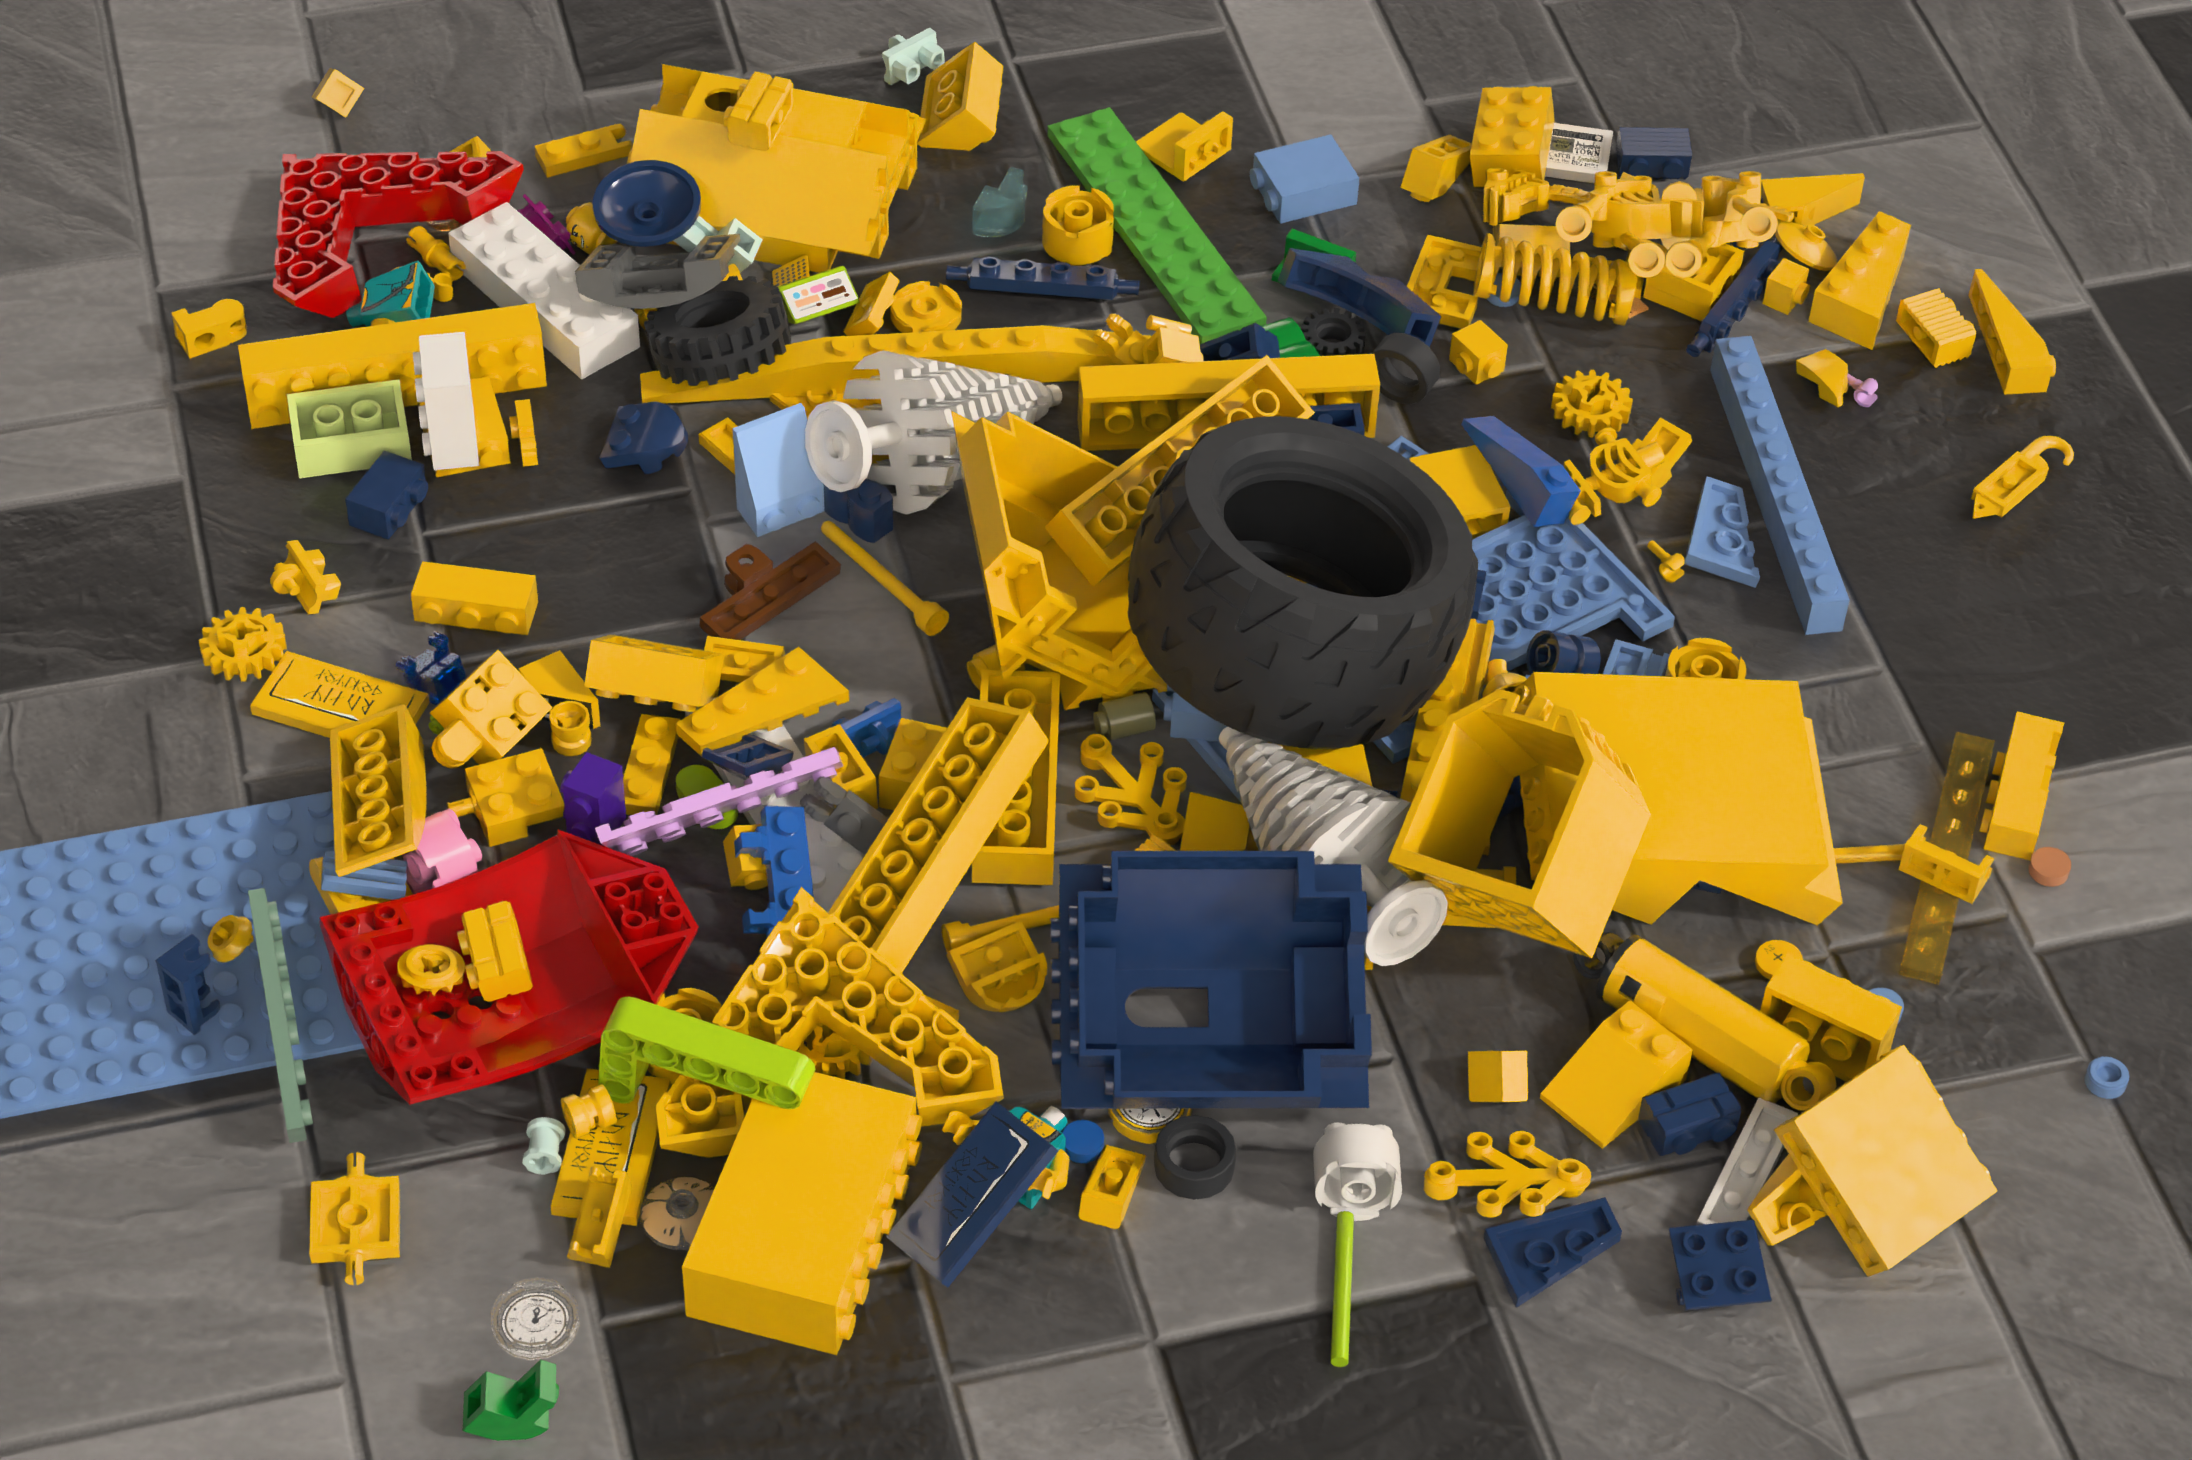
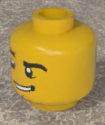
M592 202L584 203L579 207L576 206L568 213L566 229L571 234L569 241L590 255L599 245L617 243L616 240L607 236L598 226L594 217Z

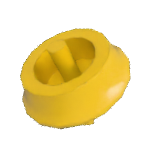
M228 915L220 919L213 926L207 942L213 957L218 962L232 961L254 941L252 923L247 917Z

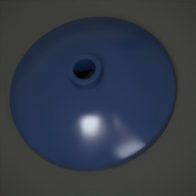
M657 160L636 161L615 169L599 183L593 196V213L600 229L613 240L630 246H657L677 239L694 225L701 210V195L694 178L681 167Z

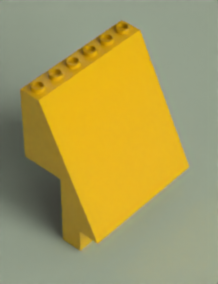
M1533 672L1523 684L1518 685L1513 693L1520 696L1519 704L1529 706L1533 696L1537 695L1549 699L1554 705L1571 709L1576 715L1591 722L1590 728L1605 736L1604 741L1618 754L1620 761L1628 764L1633 772L1651 815L1612 908L1613 911L1652 925L1700 880L1817 926L1843 903L1812 719L1804 717L1798 681ZM1542 764L1520 774L1521 797L1523 799L1525 818L1524 827L1526 829L1528 845L1527 857L1530 864L1531 880L1534 881L1578 778L1576 775Z

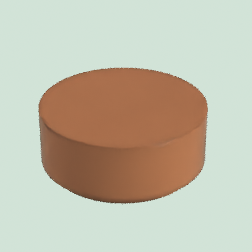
M2042 847L2032 854L2028 869L2030 876L2037 883L2048 887H2055L2067 881L2072 864L2069 856L2062 850L2054 847Z

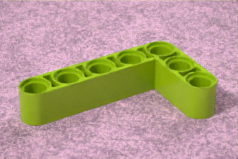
M628 996L618 1000L601 1035L598 1085L603 1084L612 1101L622 1104L630 1103L633 1101L649 1065L652 1064L780 1108L795 1109L800 1106L816 1069L812 1060L799 1052Z

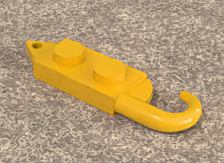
M2041 436L2032 441L2021 452L2017 451L1973 489L1971 497L1974 500L1972 518L1976 519L1991 515H1998L2002 518L2045 481L2049 467L2040 454L2049 448L2058 449L2064 453L2063 464L2067 466L2073 461L2074 457L2071 445L2056 436Z

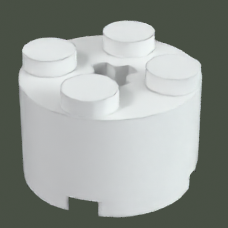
M1339 1122L1329 1124L1325 1128L1324 1135L1316 1143L1313 1152L1315 1196L1321 1207L1322 1203L1330 1208V1214L1335 1217L1341 1211H1349L1353 1213L1354 1221H1363L1378 1217L1379 1210L1390 1205V1210L1396 1206L1402 1195L1399 1146L1393 1137L1392 1130L1386 1125L1381 1124L1374 1126L1367 1124L1346 1125Z

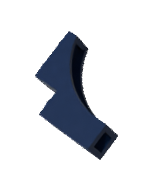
M1289 248L1278 278V282L1284 287L1313 295L1340 306L1367 320L1387 335L1405 333L1418 338L1429 347L1441 319V315L1400 280L1369 275L1347 256Z

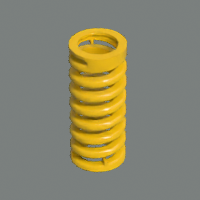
M1486 233L1475 275L1474 297L1487 299L1491 294L1496 295L1497 285H1494L1503 259L1500 300L1505 303L1509 302L1516 276L1522 263L1518 303L1521 306H1527L1541 266L1537 307L1545 310L1560 269L1556 311L1563 314L1566 312L1569 297L1579 272L1575 315L1583 317L1592 287L1598 275L1593 317L1595 320L1601 321L1604 319L1608 299L1617 278L1616 304L1611 303L1609 317L1613 318L1614 324L1625 326L1631 311L1637 283V275L1630 269L1629 262L1616 259L1609 266L1606 257L1598 255L1590 263L1586 252H1577L1571 260L1570 252L1566 248H1559L1552 257V251L1548 245L1541 244L1533 252V246L1529 241L1523 240L1515 248L1514 242L1510 237L1501 238L1497 246H1495L1496 241L1493 235Z

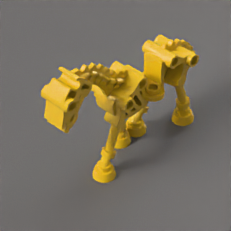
M1503 168L1487 169L1486 184L1484 185L1483 222H1489V225L1497 226L1498 223L1519 219L1520 216L1533 211L1549 209V200L1573 204L1575 206L1566 207L1557 216L1555 225L1559 236L1569 242H1578L1585 239L1592 232L1593 246L1627 247L1631 250L1628 259L1630 269L1637 276L1644 278L1654 277L1660 273L1665 262L1667 269L1674 276L1680 278L1691 277L1700 269L1702 258L1706 256L1709 247L1717 248L1720 245L1736 241L1738 247H1758L1759 242L1767 241L1774 235L1778 225L1777 219L1791 222L1794 219V213L1787 212V209H1778L1777 206H1767L1765 203L1760 204L1761 173L1755 171L1740 172L1739 179L1713 175L1702 177V188L1693 189L1688 183L1681 181L1670 183L1663 190L1661 199L1658 188H1652L1651 177L1632 176L1617 179V174L1609 171L1595 173L1594 190L1591 192L1569 186L1565 187L1564 185L1554 184L1551 186L1548 181L1535 178V173L1515 169L1513 174H1509L1508 170ZM1647 239H1661L1662 245L1668 250L1666 258L1660 246Z

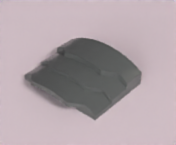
M740 234L705 236L692 252L648 256L636 255L634 246L623 243L599 245L575 270L578 293L604 304L636 309L667 307L689 301L711 290L729 273L728 262L735 255L734 248L741 241Z

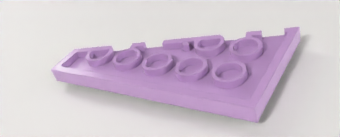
M833 747L791 761L781 767L783 772L776 775L774 770L761 771L750 775L743 782L745 786L737 788L736 785L726 783L670 802L662 807L663 814L656 815L655 811H643L629 816V819L624 821V827L611 831L609 823L596 827L595 830L602 845L634 856L648 849L646 843L661 838L663 843L678 839L686 835L684 828L695 824H700L701 828L714 825L724 820L723 813L736 808L739 813L750 811L762 805L761 798L774 793L777 798L791 795L800 790L798 784L813 779L815 783L820 776L832 779L837 776L836 769L844 766L839 752Z

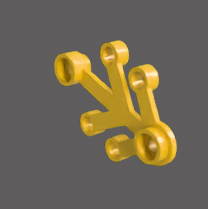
M1092 734L1082 742L1080 749L1081 763L1091 770L1103 769L1119 787L1099 786L1097 779L1088 775L1081 776L1075 781V797L1079 801L1084 803L1093 801L1103 802L1098 807L1097 817L1101 826L1105 828L1118 826L1145 830L1149 837L1155 834L1170 846L1177 843L1183 835L1185 819L1177 812L1180 794L1186 789V772L1179 767H1171L1165 770L1163 773V788L1166 792L1162 806L1160 807L1151 798L1157 768L1163 763L1164 749L1160 744L1148 742L1141 746L1139 760L1142 766L1137 782L1112 755V745L1105 736ZM1149 754H1154V755H1156V756H1155V757H1149V756H1147V755H1149ZM1177 779L1179 782H1172L1170 780ZM1082 788H1091L1092 790L1086 791L1082 790ZM1120 805L1138 807L1143 814L1122 812ZM1106 813H1113V814H1115V815H1113V816H1107V815H1105V814H1106Z
M1516 1131L1510 1135L1508 1151L1511 1156L1518 1159H1526L1539 1168H1528L1493 1148L1492 1137L1487 1133L1473 1132L1467 1137V1155L1473 1159L1482 1160L1496 1169L1455 1170L1451 1163L1437 1161L1432 1163L1425 1171L1423 1188L1426 1195L1433 1199L1448 1200L1457 1194L1458 1186L1501 1185L1496 1190L1484 1189L1478 1193L1476 1210L1480 1215L1488 1218L1499 1216L1502 1213V1208L1521 1193L1520 1211L1527 1216L1536 1217L1542 1215L1545 1212V1207L1559 1195L1573 1198L1583 1194L1591 1182V1171L1585 1164L1576 1159L1558 1160L1535 1147L1534 1136L1526 1131ZM1545 1184L1540 1189L1528 1188L1530 1185Z

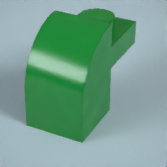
M540 1359L518 1381L488 1371L483 1373L464 1392L462 1431L497 1441L526 1440L549 1429V1410L554 1407L559 1396V1385L556 1383V1364Z

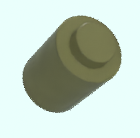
M1146 692L1099 703L1098 712L1093 714L1097 733L1104 734L1109 741L1153 731L1156 727L1154 708Z

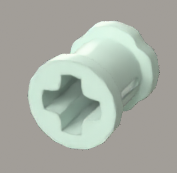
M539 1117L528 1123L526 1133L528 1138H530L529 1148L524 1153L522 1161L528 1171L545 1175L555 1173L560 1169L562 1158L558 1154L559 1143L564 1139L566 1130L560 1121L548 1117Z

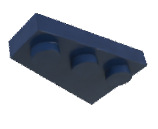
M1606 1197L1543 1213L1540 1216L1528 1217L1486 1228L1484 1241L1517 1308L1618 1243L1621 1239L1622 1230Z

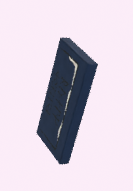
M995 1101L886 1237L948 1288L1057 1154L1058 1150Z

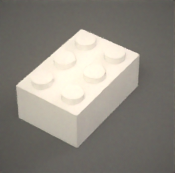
M465 332L419 336L420 351L413 352L415 375L422 374V378L415 379L417 402H425L424 406H418L420 427L429 431L428 433H422L424 456L432 455L434 470L479 466Z

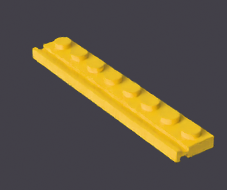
M1470 619L1465 638L1445 679L1426 704L1419 708L1400 796L1401 799L1412 803L1447 717L1481 699L1495 631L1493 620H1488L1487 624L1477 623L1476 619Z

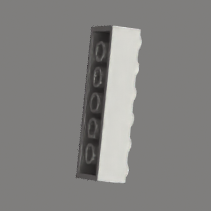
M508 202L448 233L450 251L465 263L466 269H461L458 265L456 266L464 272L463 275L500 308L535 303L542 331L543 346L580 379L586 378L640 347L638 315L630 308L604 304L578 293L575 270L580 265Z

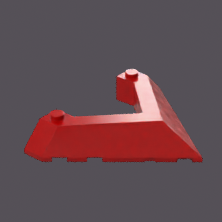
M487 151V157H467L466 152H439L437 158H419L418 152L360 153V155L325 153L316 154L313 158L297 159L296 154H283L282 164L284 169L280 182L281 200L279 201L276 235L278 248L275 249L274 262L276 277L273 278L274 293L296 307L327 317L335 318L345 313L346 310L362 301L353 266L347 263L355 227L451 219L464 225L503 203L510 202L524 171L523 164L501 151Z

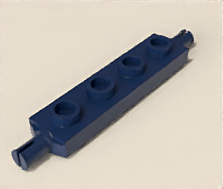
M1776 236L1773 237L1772 241L1767 240L1702 320L1700 329L1695 333V337L1690 344L1687 345L1686 351L1690 356L1698 357L1702 350L1710 353L1715 347L1716 339L1727 338L1735 321L1740 322L1745 316L1748 304L1752 300H1758L1763 291L1764 284L1767 282V278L1780 263L1777 259L1783 246L1779 243Z
M988 256L974 258L968 267L947 265L946 280L967 281L971 289L1113 300L1117 293L1139 295L1140 280L1118 279L1116 269L1105 268L1101 265L1085 267L1073 266L1064 262L1054 264L1035 263L1028 259L1019 261L999 260L996 257Z

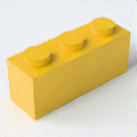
M422 561L411 592L414 621L528 635L538 604L536 575Z

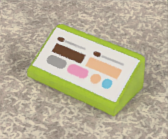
M843 265L778 286L788 322L792 324H798L859 303L858 295Z

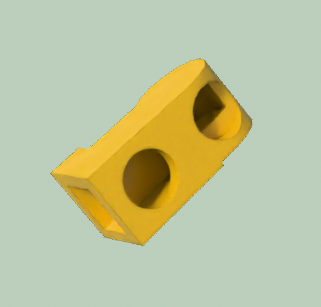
M234 299L220 300L210 308L191 314L185 308L171 312L175 336L189 359L230 345V343L242 339L247 333L243 305Z

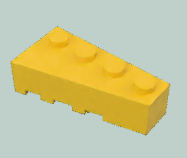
M1879 211L1815 289L1808 322L1873 350L1878 330L1880 329L1904 258L1911 225Z

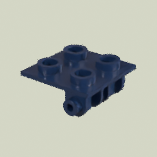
M1754 1220L1672 1227L1668 1229L1681 1287L1676 1288V1300L1679 1306L1684 1305L1685 1310L1772 1301Z

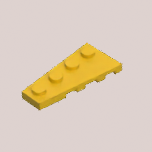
M797 647L677 722L676 734L702 757L704 748L715 750L741 742L744 735L760 729L771 731L782 727V721L802 714L806 718L819 713V707L834 702L838 706L849 702V690L800 647Z

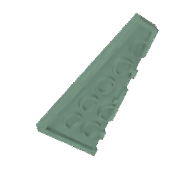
M265 888L248 890L288 1138L290 1143L307 1140L305 1126L312 1125L313 1121L309 1099L300 1100L298 1085L306 1084L303 1061L302 1059L294 1060L292 1045L300 1044L277 903L276 901H267Z

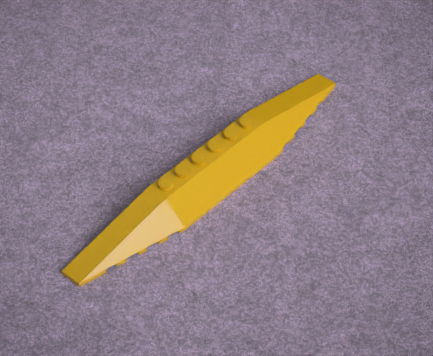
M1041 325L822 337L785 345L786 352L783 355H774V363L771 365L761 364L758 366V372L754 374L748 372L739 374V379L734 381L724 378L719 379L718 383L714 385H709L708 381H700L697 386H689L688 380L675 384L672 383L671 377L667 379L662 378L660 371L640 374L642 403L661 402L665 404L770 398V395L774 393H781L784 397L807 396V391H811L812 395L832 394L831 389H836V394H842L845 391L847 380L871 378V376L880 375L879 369L853 368L863 357L883 350L917 358L948 362L972 369L1007 374L1008 376L1035 380L1041 383L1079 381V367L1116 364L1111 361L1112 357L1093 341L1092 335L1097 330ZM1107 332L1118 341L1120 347L1125 343L1115 332ZM1143 335L1148 340L1151 337L1150 335Z

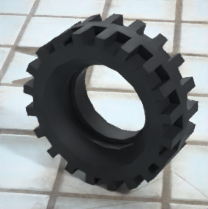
M729 276L727 281H721L714 288L694 299L667 307L656 308L657 311H649L647 314L648 321L644 322L656 369L660 371L662 378L667 379L671 377L672 383L675 384L688 380L689 386H697L700 381H708L709 385H714L718 383L719 379L729 378L730 381L739 379V374L745 372L754 374L758 372V366L761 364L771 365L775 362L774 355H783L786 352L785 345L791 344V331L779 288L776 285L771 286L770 281L766 279L757 283L754 276H748L745 280H738L737 276Z

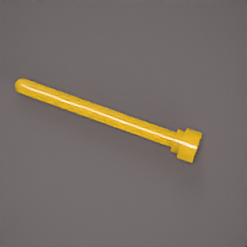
M832 521L822 523V533L914 613L917 627L925 634L934 636L945 628L949 620V613L937 602L923 601L835 523Z
M1059 905L970 926L969 923L962 924L959 920L942 924L941 933L944 947L948 953L952 949L1021 920L1026 929L1051 924V918H1059Z

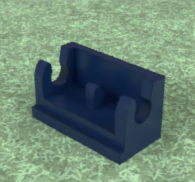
M191 934L155 961L167 1012L195 1035L201 1031V1025L219 1012L220 1002L217 999L212 1001L209 1006L201 1008L200 1001L204 1000L210 993V987L206 984L203 970L208 967L211 959L209 953L200 956V940Z

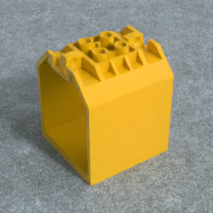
M1498 689L1447 717L1388 858V862L1411 881L1426 880L1440 888L1448 901V911L1592 958L1651 814L1630 766L1620 761L1618 754L1604 741L1605 736L1590 728L1591 722L1576 715L1571 709L1554 705L1549 699L1537 695L1533 696L1529 706L1519 704L1520 696L1518 694ZM1539 764L1578 776L1532 889L1475 872L1513 779L1516 776Z

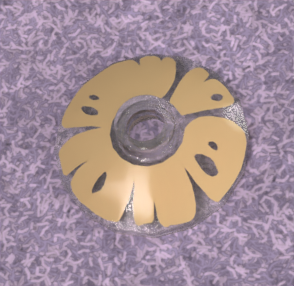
M676 1177L659 1183L647 1193L641 1205L640 1222L645 1234L657 1245L670 1250H689L715 1188L710 1183L695 1177ZM681 1204H686V1205H687V1206H685V1207H678V1205H681Z

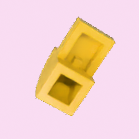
M1660 417L1642 441L1637 438L1632 444L1636 451L1654 442H1657L1662 448L1665 462L1651 468L1652 487L1657 486L1659 488L1663 487L1672 477L1671 468L1692 443L1689 433Z

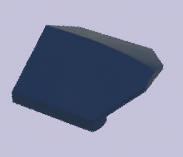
M747 734L742 737L741 742L715 750L704 748L702 758L746 780L750 775L761 771L774 770L775 775L782 771L781 767L793 759L794 751L753 734Z

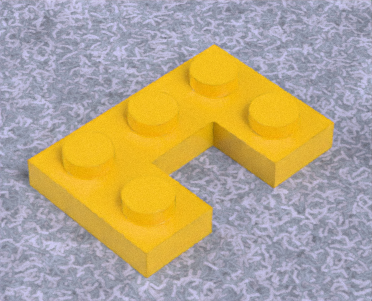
M1427 235L1407 287L1441 315L1439 324L1460 329L1467 327L1471 324L1475 314L1478 297L1449 290L1447 286L1451 276L1475 281L1481 247Z

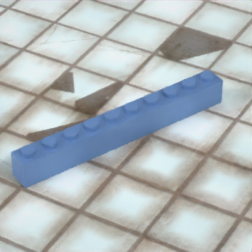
M1752 336L1716 339L1710 371L1805 635L1840 632L1843 630L1849 597Z

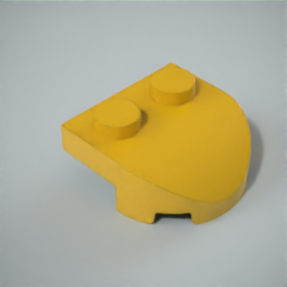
M1022 920L952 949L946 955L966 997L977 1007L992 1012L1012 1011L1030 1004L1041 992L1045 976L1047 975L1045 955L1043 952L1038 954Z

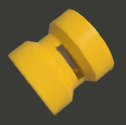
M565 701L555 705L550 711L549 716L552 729L551 740L554 750L564 756L581 755L591 746L592 740L588 709L582 703L576 701Z
M603 1084L589 1088L587 1095L577 1096L572 1094L561 1098L564 1118L571 1134L576 1139L588 1135L590 1129L597 1125L606 1128L617 1123L612 1100Z

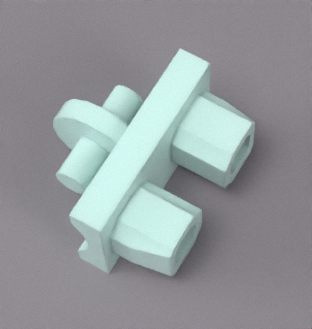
M931 28L907 40L901 35L891 37L888 43L889 49L882 53L886 66L884 81L890 85L899 80L910 84L918 79L920 69L928 66L935 70L945 63L944 50L937 45L936 32Z

